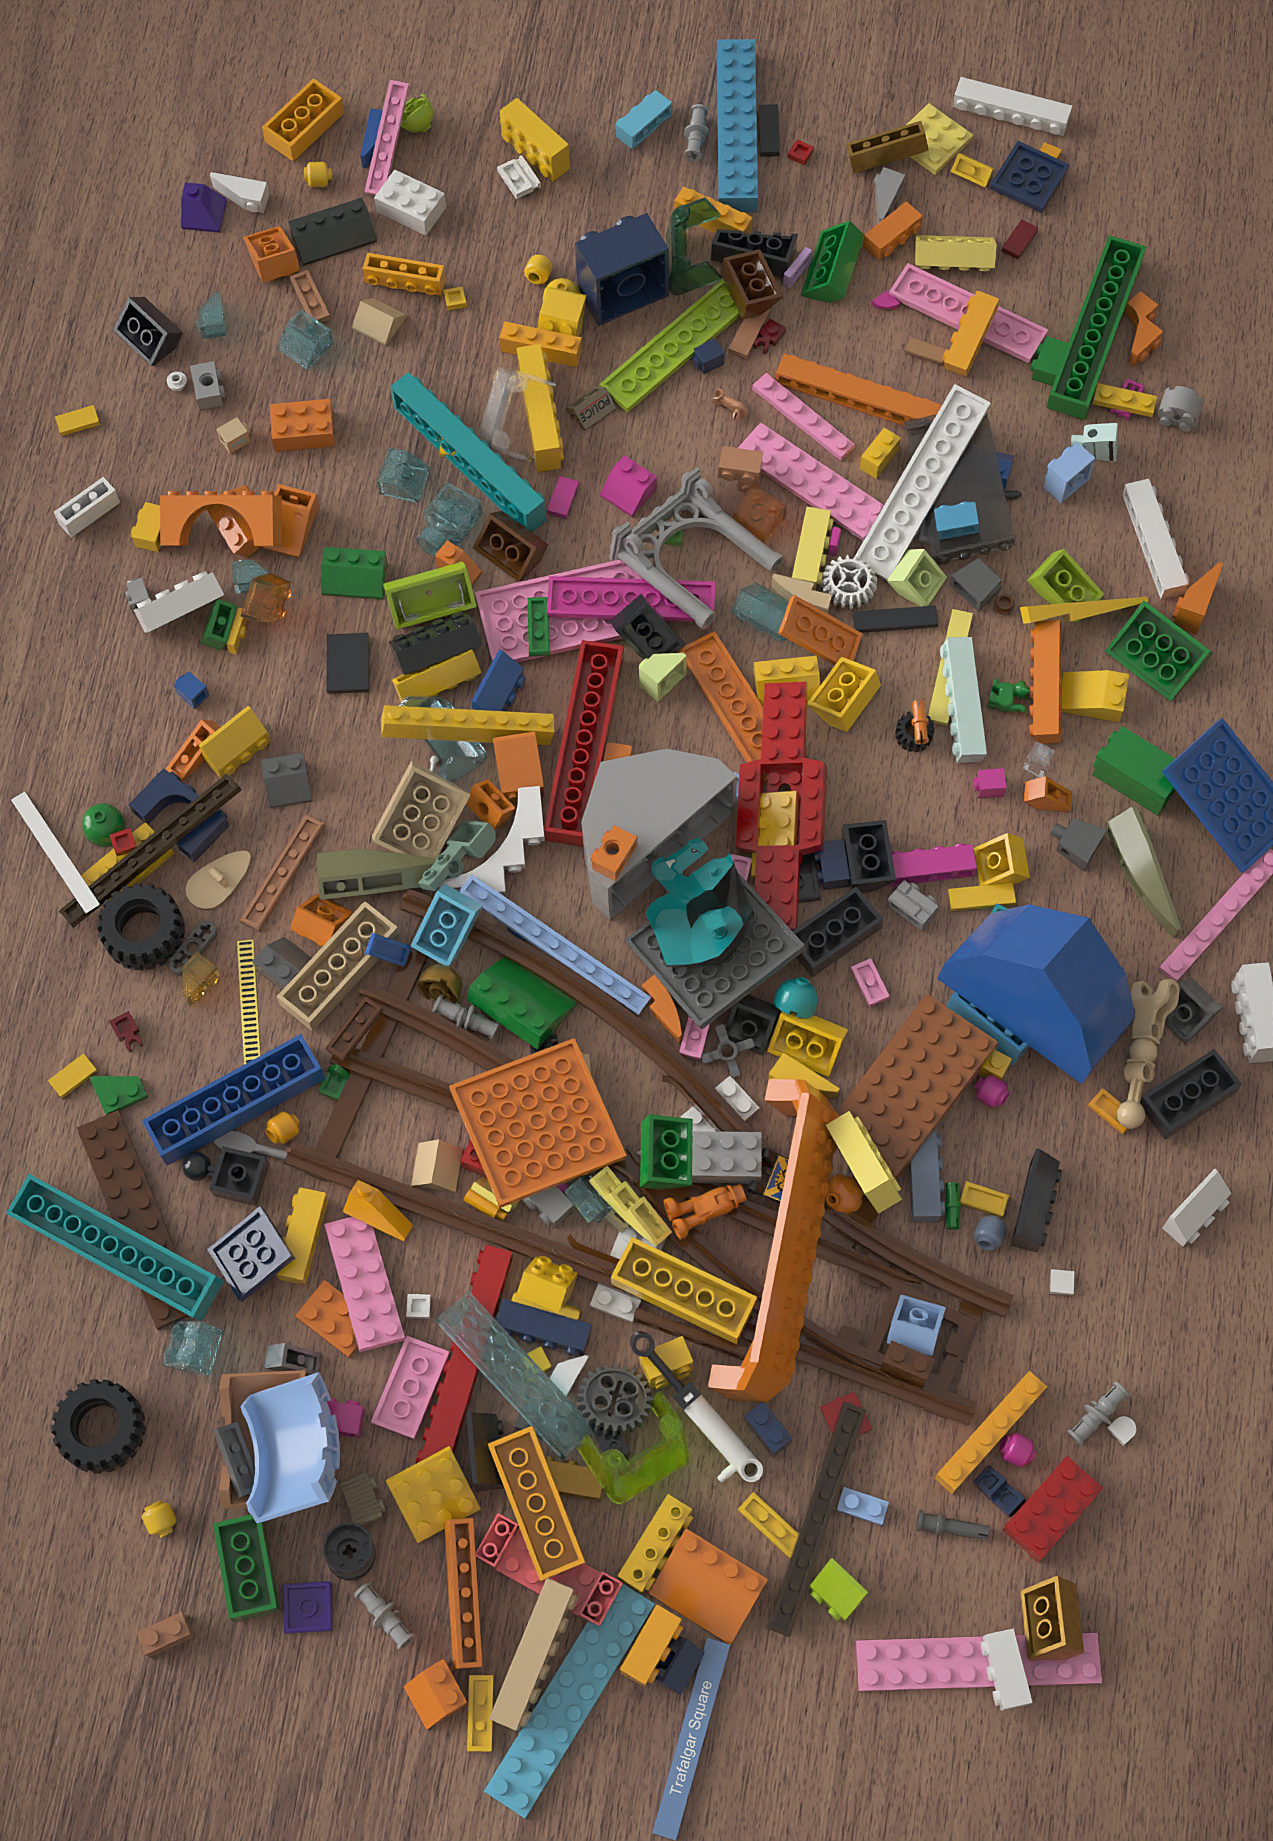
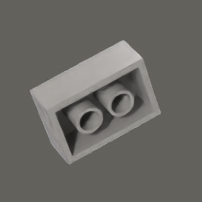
M693 1131L692 1183L749 1184L751 1180H754L761 1184L762 1132Z

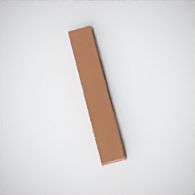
M305 814L241 917L240 922L258 932L261 931L324 829V823Z

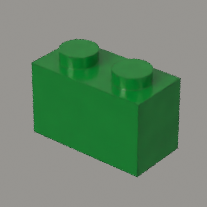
M1046 336L1044 344L1040 343L1036 355H1039L1037 360L1033 359L1030 371H1033L1032 380L1053 386L1068 346L1067 342Z
M218 598L210 607L201 644L218 650L224 647L228 640L237 605Z

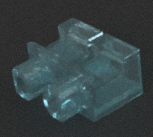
M590 1175L579 1177L564 1192L588 1223L592 1221L600 1223L613 1208L589 1182L592 1178Z

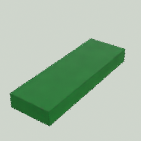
M548 597L527 598L529 657L550 656L549 616L547 615Z

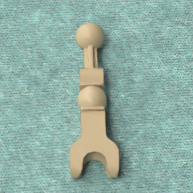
M1174 979L1160 981L1157 991L1153 995L1151 986L1144 981L1135 982L1130 994L1135 1009L1132 1028L1133 1036L1131 1038L1134 1042L1129 1048L1131 1059H1127V1065L1124 1069L1125 1079L1131 1084L1127 1101L1122 1103L1117 1110V1119L1125 1128H1137L1142 1125L1145 1119V1110L1140 1104L1143 1085L1146 1082H1151L1154 1078L1155 1064L1153 1062L1157 1057L1156 1045L1160 1044L1159 1040L1163 1034L1166 1017L1178 1004L1180 990L1179 985Z

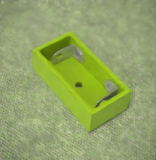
M463 561L383 584L396 629L477 607L468 571ZM427 590H431L430 595L426 594Z

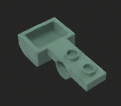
M463 820L445 842L448 846L447 849L436 858V862L432 867L424 872L418 884L422 889L435 891L446 877H459L463 872L461 859L464 856L482 858L495 842V830L486 822Z

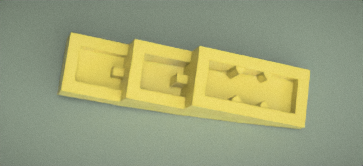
M608 1166L604 1167L589 1180L603 1199L630 1226L654 1246L660 1244L672 1233L644 1196L639 1198L626 1181L621 1183Z

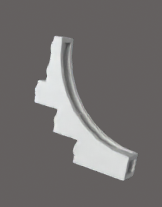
M540 786L518 788V806L515 820L500 848L485 863L457 878L445 879L439 888L446 884L459 891L472 874L501 895L506 896L504 870L516 873L526 868L523 843L539 845L541 844L540 841H545Z

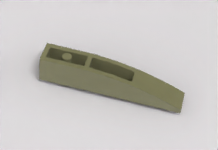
M1132 806L1108 821L1105 828L1106 834L1118 863L1136 895L1157 922L1173 938H1176L1181 931L1182 922L1176 914L1172 898L1152 845V835L1144 826V816L1141 812H1138L1136 806Z
M362 848L317 853L320 899L367 895L421 887L418 882L422 879L424 872L430 869L436 862V858Z

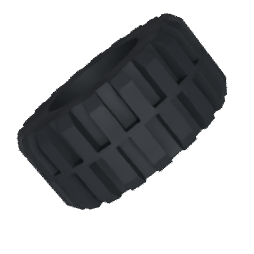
M136 883L132 888H129L128 885L122 887L123 891L119 893L115 891L111 894L112 899H106L103 904L105 909L99 911L98 917L100 921L97 922V929L102 944L112 959L117 963H121L125 968L130 969L133 966L135 970L142 971L143 967H147L148 970L154 969V965L158 963L162 966L166 963V958H171L174 955L175 948L178 949L182 945L180 938H184L185 935L183 928L185 923L177 903L164 889L160 887L155 889L153 884L147 883L143 887L141 883ZM150 912L160 917L159 928L150 938L137 942L123 938L122 931L124 925L134 915Z
M97 1379L89 1381V1384L84 1382L77 1384L78 1389L75 1391L69 1389L65 1393L68 1397L64 1401L60 1399L57 1403L59 1407L58 1412H53L52 1419L55 1423L51 1425V1433L55 1436L53 1438L55 1446L66 1460L85 1472L91 1471L101 1474L103 1470L107 1473L114 1471L115 1466L123 1467L127 1464L125 1460L128 1457L133 1459L137 1454L135 1452L136 1447H141L143 1443L141 1436L146 1432V1426L143 1424V1421L146 1419L141 1411V1405L122 1385L114 1384L111 1380L103 1379L102 1382H99ZM98 1406L112 1407L119 1416V1427L115 1436L108 1443L99 1447H89L83 1444L78 1435L79 1424L83 1416Z

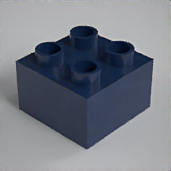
M648 213L638 217L625 216L614 227L600 233L590 231L575 243L577 286L580 288L581 294L587 295L585 304L598 326L669 296V248Z

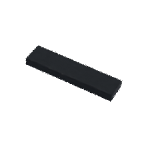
M936 605L853 611L854 629L861 633L938 627Z

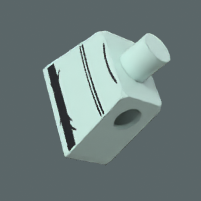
M1117 423L1085 425L1083 435H1072L1071 447L1078 442L1096 460L1116 462L1118 450Z

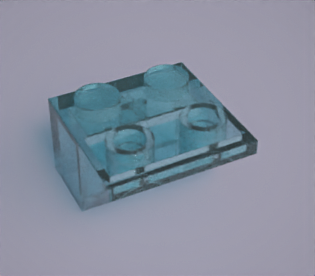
M300 309L287 322L277 348L308 370L333 344L331 329Z
M176 1321L171 1331L169 1346L164 1353L165 1359L162 1366L197 1375H210L224 1330L199 1321Z

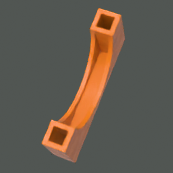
M167 491L168 495H160L161 545L189 546L190 532L197 518L207 509L223 504L235 509L245 518L253 534L254 546H282L281 496L274 495V491H261V495H255V491H242V495H236V491H223V495H217V491H205V495H199V491H186V495H180V491Z

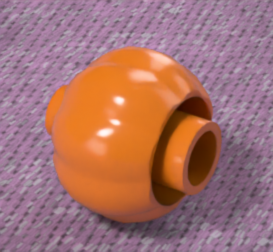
M844 1174L832 1176L828 1182L829 1191L825 1200L830 1207L849 1216L861 1207L863 1190L854 1177Z

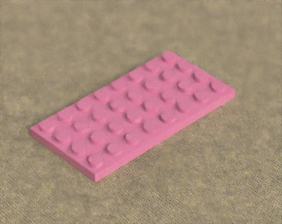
M621 560L549 575L560 577L642 579L640 575ZM549 576L475 592L492 661L499 649L503 650L516 662L544 657H529L527 598L548 597ZM549 617L550 655L579 649L582 640L605 643L623 638L610 623L611 619Z

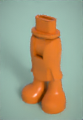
M740 1184L733 1187L727 1185L726 1187L712 1189L700 1196L691 1197L690 1200L677 1203L674 1198L664 1199V1206L669 1220L672 1221L677 1237L683 1239L688 1236L689 1230L699 1224L703 1225L712 1218L729 1213L734 1208H737L739 1203L746 1201L747 1198ZM691 1211L694 1213V1215L687 1218H679Z

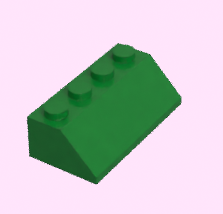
M851 221L821 231L801 291L803 297L832 303L844 299L864 238V233Z

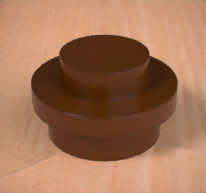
M1002 594L995 599L994 608L998 613L1007 615L1014 610L1015 602L1010 595Z

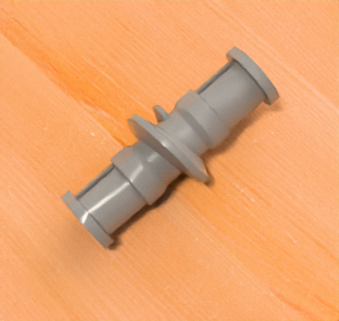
M702 104L692 106V119L690 125L684 130V136L688 144L685 158L692 162L699 161L702 158L701 147L709 135V129L705 126V117L708 114V109Z
M441 994L432 1009L434 1014L437 1012L452 1021H457L456 1027L464 1025V1030L470 1027L473 1031L489 1036L490 1040L494 1038L500 1025L499 1022L491 1021L479 1013H474V1005L466 1009L460 1004L444 999Z
M1116 1381L1112 1384L1113 1387L1098 1400V1403L1093 1400L1091 1401L1093 1407L1090 1405L1084 1406L1087 1414L1080 1419L1081 1421L1072 1430L1069 1429L1067 1431V1434L1081 1447L1084 1445V1441L1092 1432L1098 1429L1102 1422L1111 1424L1108 1416L1117 1409L1116 1407L1125 1398L1128 1399L1130 1397V1394Z
M369 1581L363 1584L355 1592L354 1597L360 1599L367 1607L368 1612L375 1617L373 1627L375 1629L384 1628V1631L397 1643L398 1650L405 1649L414 1641L416 1635L413 1632L410 1633L403 1625L402 1620L398 1617L400 1611H392L395 1606L394 1602L386 1604V1601L372 1588V1582Z

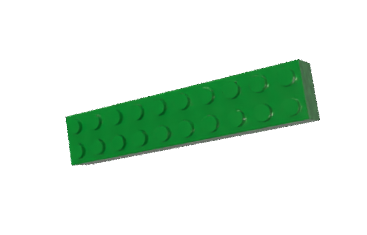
M1111 235L1108 236L1049 394L1046 408L1085 420L1141 268L1147 246Z

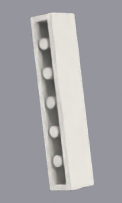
M961 77L953 101V107L959 110L977 113L978 115L1061 136L1065 134L1072 110V105Z
M1149 479L1125 484L1122 495L1160 599L1185 594L1189 585V577L1182 569V558L1180 555H1177L1175 540L1169 534V524L1163 518V508L1161 503L1157 502L1155 487L1151 485Z

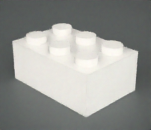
M397 170L392 172L374 197L377 213L425 236L446 209L445 194Z

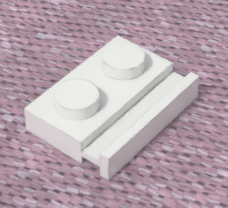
M522 155L517 160L513 159L497 167L498 173L516 199L533 192V189L537 187L538 189L541 188V182Z

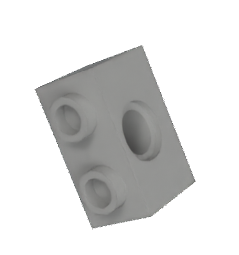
M214 361L190 366L199 409L204 410L223 406L222 398L226 396L223 385H219V381L222 380L220 368L216 369Z

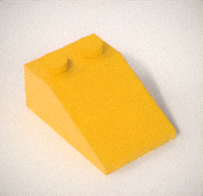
M1110 670L1063 672L1062 712L1120 722L1124 711L1129 674Z

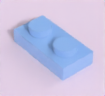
M843 1487L836 1511L882 1526L889 1502Z

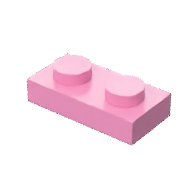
M871 958L851 966V972L869 1007L889 999L890 996Z

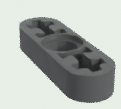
M208 920L200 922L170 958L169 967L173 974L177 976L187 974L217 937V929L213 922ZM210 928V934L203 933V929L208 930ZM192 943L199 945V949L195 953L187 951L188 946ZM176 962H178V963H181V962H182V963L184 964V967H182V968H181V967H178V968H177L176 965H175V963H176Z

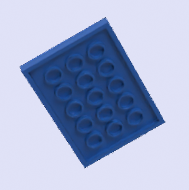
M1223 718L1218 719L1161 772L1239 871L1245 872L1273 846V781Z

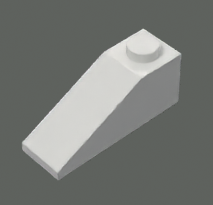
M210 173L213 188L244 210L253 213H264L270 195L267 182Z

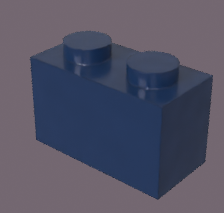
M844 840L824 841V850L813 852L815 863H819L820 869L817 870L818 883H822L823 890L849 887L850 876Z
M761 1402L744 1416V1422L773 1458L792 1443V1437L764 1402Z

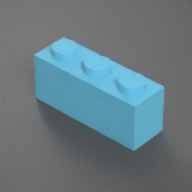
M657 90L653 91L650 95H646L640 104L634 106L625 117L617 121L616 137L631 149H634L672 116V102Z

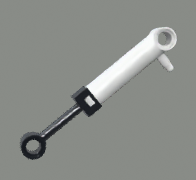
M644 1331L634 1333L629 1341L632 1351L638 1356L648 1357L676 1390L671 1394L674 1400L730 1463L717 1477L718 1480L722 1483L736 1471L745 1481L755 1482L759 1480L763 1474V1466L701 1395L697 1388L689 1380L682 1383L654 1351L655 1343L652 1336ZM640 1338L648 1340V1346L644 1350L636 1348V1342ZM748 1463L755 1464L756 1468L752 1474H745L744 1468Z

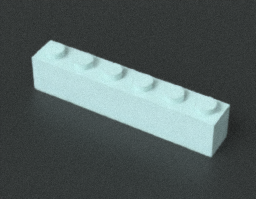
M947 637L944 644L941 645L940 655L941 658H944L943 676L946 677L947 681L945 695L949 697L950 702L947 712L948 716H951L952 721L950 724V734L954 737L952 752L953 755H956L957 763L982 762L987 755L972 637Z

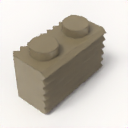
M366 1471L340 1482L354 1523L366 1527L384 1519L383 1512L386 1511L382 1498L377 1499L374 1490H377L378 1486L374 1476L369 1477Z

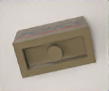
M602 386L594 387L566 407L570 415L577 416L584 430L617 408L606 387Z

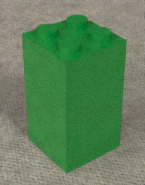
M1121 726L1118 732L1115 730L1112 732L1107 740L1108 744L1106 747L1102 746L1097 753V759L1093 764V767H1095L1093 776L1158 816L1176 791L1161 772L1175 758Z

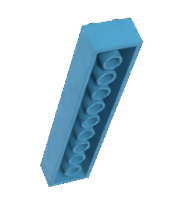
M755 39L717 40L718 202L724 205L727 204L740 212H757Z

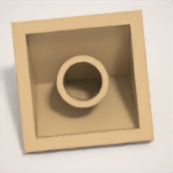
M374 298L360 301L352 329L386 346L407 315Z
M439 1139L419 1143L411 1187L456 1193L463 1149Z

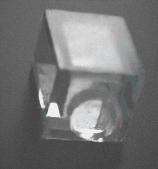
M1036 741L1026 757L1023 769L1040 778L1043 777L1053 760L1055 750Z

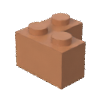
M723 446L718 467V478H723L727 481L737 480L738 491L745 494H758L762 476L763 452Z

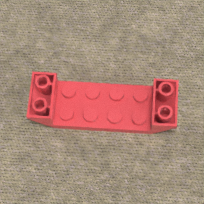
M497 1513L475 1553L476 1558L540 1595L546 1580H539L519 1525ZM586 1564L550 1578L576 1589V1595L579 1596L575 1609L569 1610V1612L599 1627L623 1582L605 1572H599Z

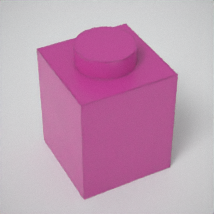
M1004 768L978 770L977 777L973 778L974 791H978V798L1004 797L1006 791Z

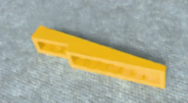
M1136 597L1020 607L1023 624L1060 615L1063 616L1064 622H1069L1141 604L1143 601L1148 602V598Z

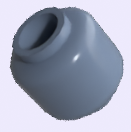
M997 1216L983 1217L978 1222L974 1232V1239L977 1245L984 1250L992 1251L998 1249L1004 1241L1007 1227Z

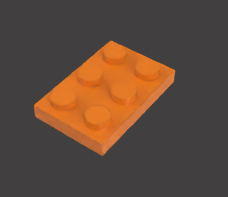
M324 1280L295 1317L350 1359L358 1349L344 1295Z

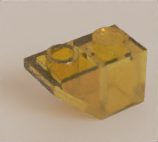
M196 952L182 967L183 997L189 1006L194 1002H198L202 998L204 991L209 986H213L220 975L217 967L199 952Z

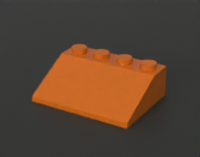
M686 1528L652 1586L649 1595L731 1646L764 1590L768 1579Z

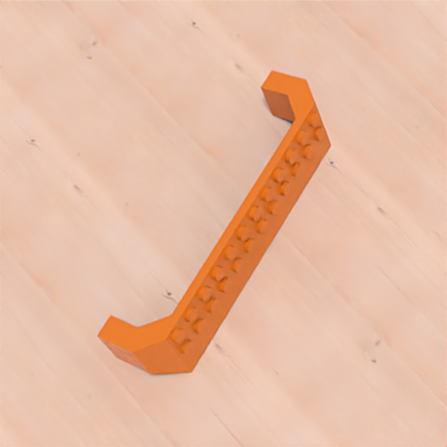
M769 1079L765 1101L783 1115L797 1116L754 1340L741 1367L712 1364L708 1388L729 1400L767 1403L791 1382L792 1375L795 1372V1359L800 1346V1332L804 1325L803 1316L805 1306L808 1303L807 1294L809 1284L812 1281L816 1246L821 1234V1219L825 1212L824 1203L829 1191V1177L833 1170V1155L837 1148V1144L826 1125L840 1117L825 1095L802 1079Z

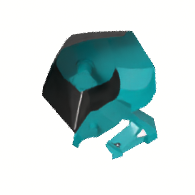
M699 837L688 841V845L669 857L664 858L661 856L652 863L653 876L668 894L656 899L649 906L645 915L654 930L666 967H700L722 964L743 940L750 920L752 907L729 852L727 857L709 861L694 871L689 877L683 876V870L708 850L707 845Z

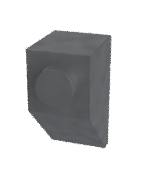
M286 1343L268 1345L265 1368L273 1371L306 1370V1376L319 1372L322 1353Z

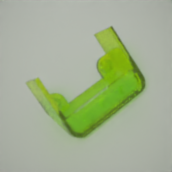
M662 1391L655 1395L651 1406L660 1420L659 1431L664 1439L628 1461L620 1451L610 1449L601 1454L589 1435L584 1436L577 1448L610 1500L616 1504H623L685 1466L689 1460L690 1453L682 1421Z

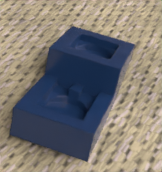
M990 1465L973 1481L977 1488L1009 1518L1026 1502L1025 1497L1010 1486L1007 1480Z

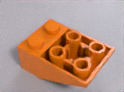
M278 484L274 495L281 496L282 546H261V548L300 558L320 507L316 493Z

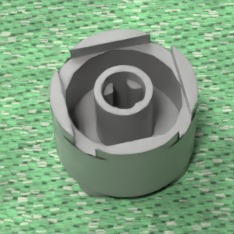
M1175 386L1174 390H1170V387L1167 388L1158 410L1159 423L1163 426H1177L1184 432L1191 431V428L1195 427L1198 423L1204 398L1201 397L1200 399L1197 396L1198 392L1187 387Z

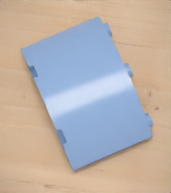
M320 1372L251 1394L240 1406L250 1429L255 1453L254 1485L246 1505L256 1523L329 1502L337 1483V1480L334 1478L335 1470L339 1469L340 1442L336 1417L330 1414L327 1403L331 1399Z

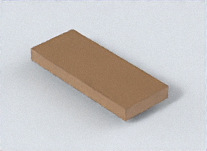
M910 337L904 352L942 364L946 349Z

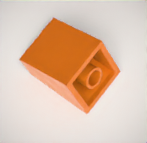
M535 731L493 738L501 793L511 803L518 801V788L540 786L541 796L545 795Z

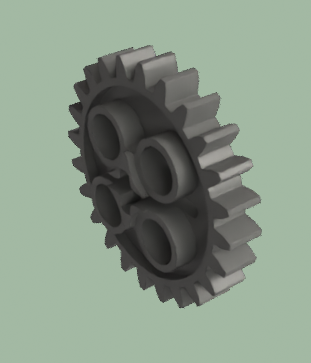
M607 1363L604 1366V1370L597 1366L595 1374L589 1371L587 1378L583 1377L582 1385H579L578 1410H583L581 1417H589L587 1425L595 1423V1431L602 1427L604 1435H606L608 1430H612V1435L615 1436L616 1432L620 1430L624 1436L627 1428L633 1433L635 1425L641 1428L643 1421L648 1419L647 1413H651L653 1398L650 1397L652 1389H646L648 1381L641 1382L642 1374L635 1376L634 1368L629 1372L626 1371L625 1364L621 1369H618L617 1363H614L612 1369L609 1368ZM620 1382L622 1385L619 1390V1395L616 1400L613 1415L610 1417L608 1416V1413L610 1410L611 1402L614 1397L617 1383ZM608 1384L611 1388H605L602 1385ZM624 1391H631L633 1392V1394L630 1395L625 1393ZM602 1404L605 1408H599L596 1405ZM618 1411H625L628 1414L623 1415L620 1414Z

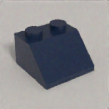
M679 1636L677 1640L672 1638L668 1645L671 1651L665 1662L659 1661L656 1667L659 1673L654 1681L682 1695L705 1652L688 1639Z

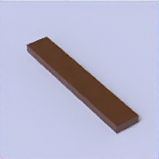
M638 1308L635 1310L634 1321L676 1337L683 1336L684 1340L744 1361L749 1350L745 1346L736 1345L728 1340Z

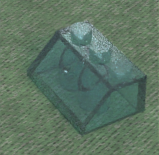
M756 582L741 589L731 612L736 614L739 620L752 623L757 630L766 631L771 634V637L777 641L784 642L788 640L778 634L789 601Z

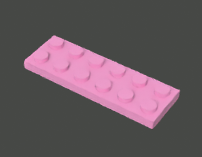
M354 1217L324 1224L359 1352L404 1341L405 1336L373 1226Z

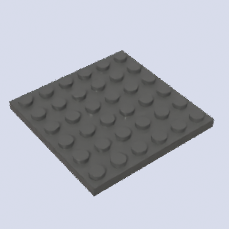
M740 874L739 877L752 907V912L743 940L722 964L700 967H666L656 935L649 921L624 939L627 945L651 973L658 978L670 995L701 1030L806 950L805 945Z

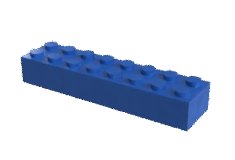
M302 1034L143 1119L142 1122L166 1166L322 1082L326 1078Z

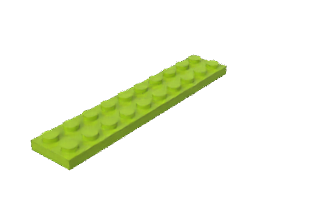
M722 279L599 384V386L606 387L612 400L627 413L694 356V348L717 337L741 316L724 280Z

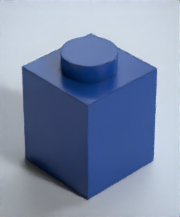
M189 671L185 675H181L174 684L177 694L194 709L210 696L207 687Z

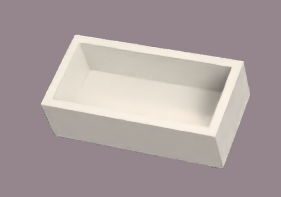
M206 571L193 576L194 581L189 583L186 580L175 585V590L172 592L167 589L156 594V600L151 601L149 598L136 604L138 608L134 612L144 632H150L223 596L224 593L213 572L209 574Z
M1269 962L1242 965L1238 973H1236V977L1232 980L1231 985L1232 992L1236 993L1237 996L1235 1008L1236 1013L1240 1014L1241 1018L1239 1023L1240 1034L1244 1035L1245 1039L1243 1044L1244 1055L1248 1056L1249 1063L1273 1061V982Z

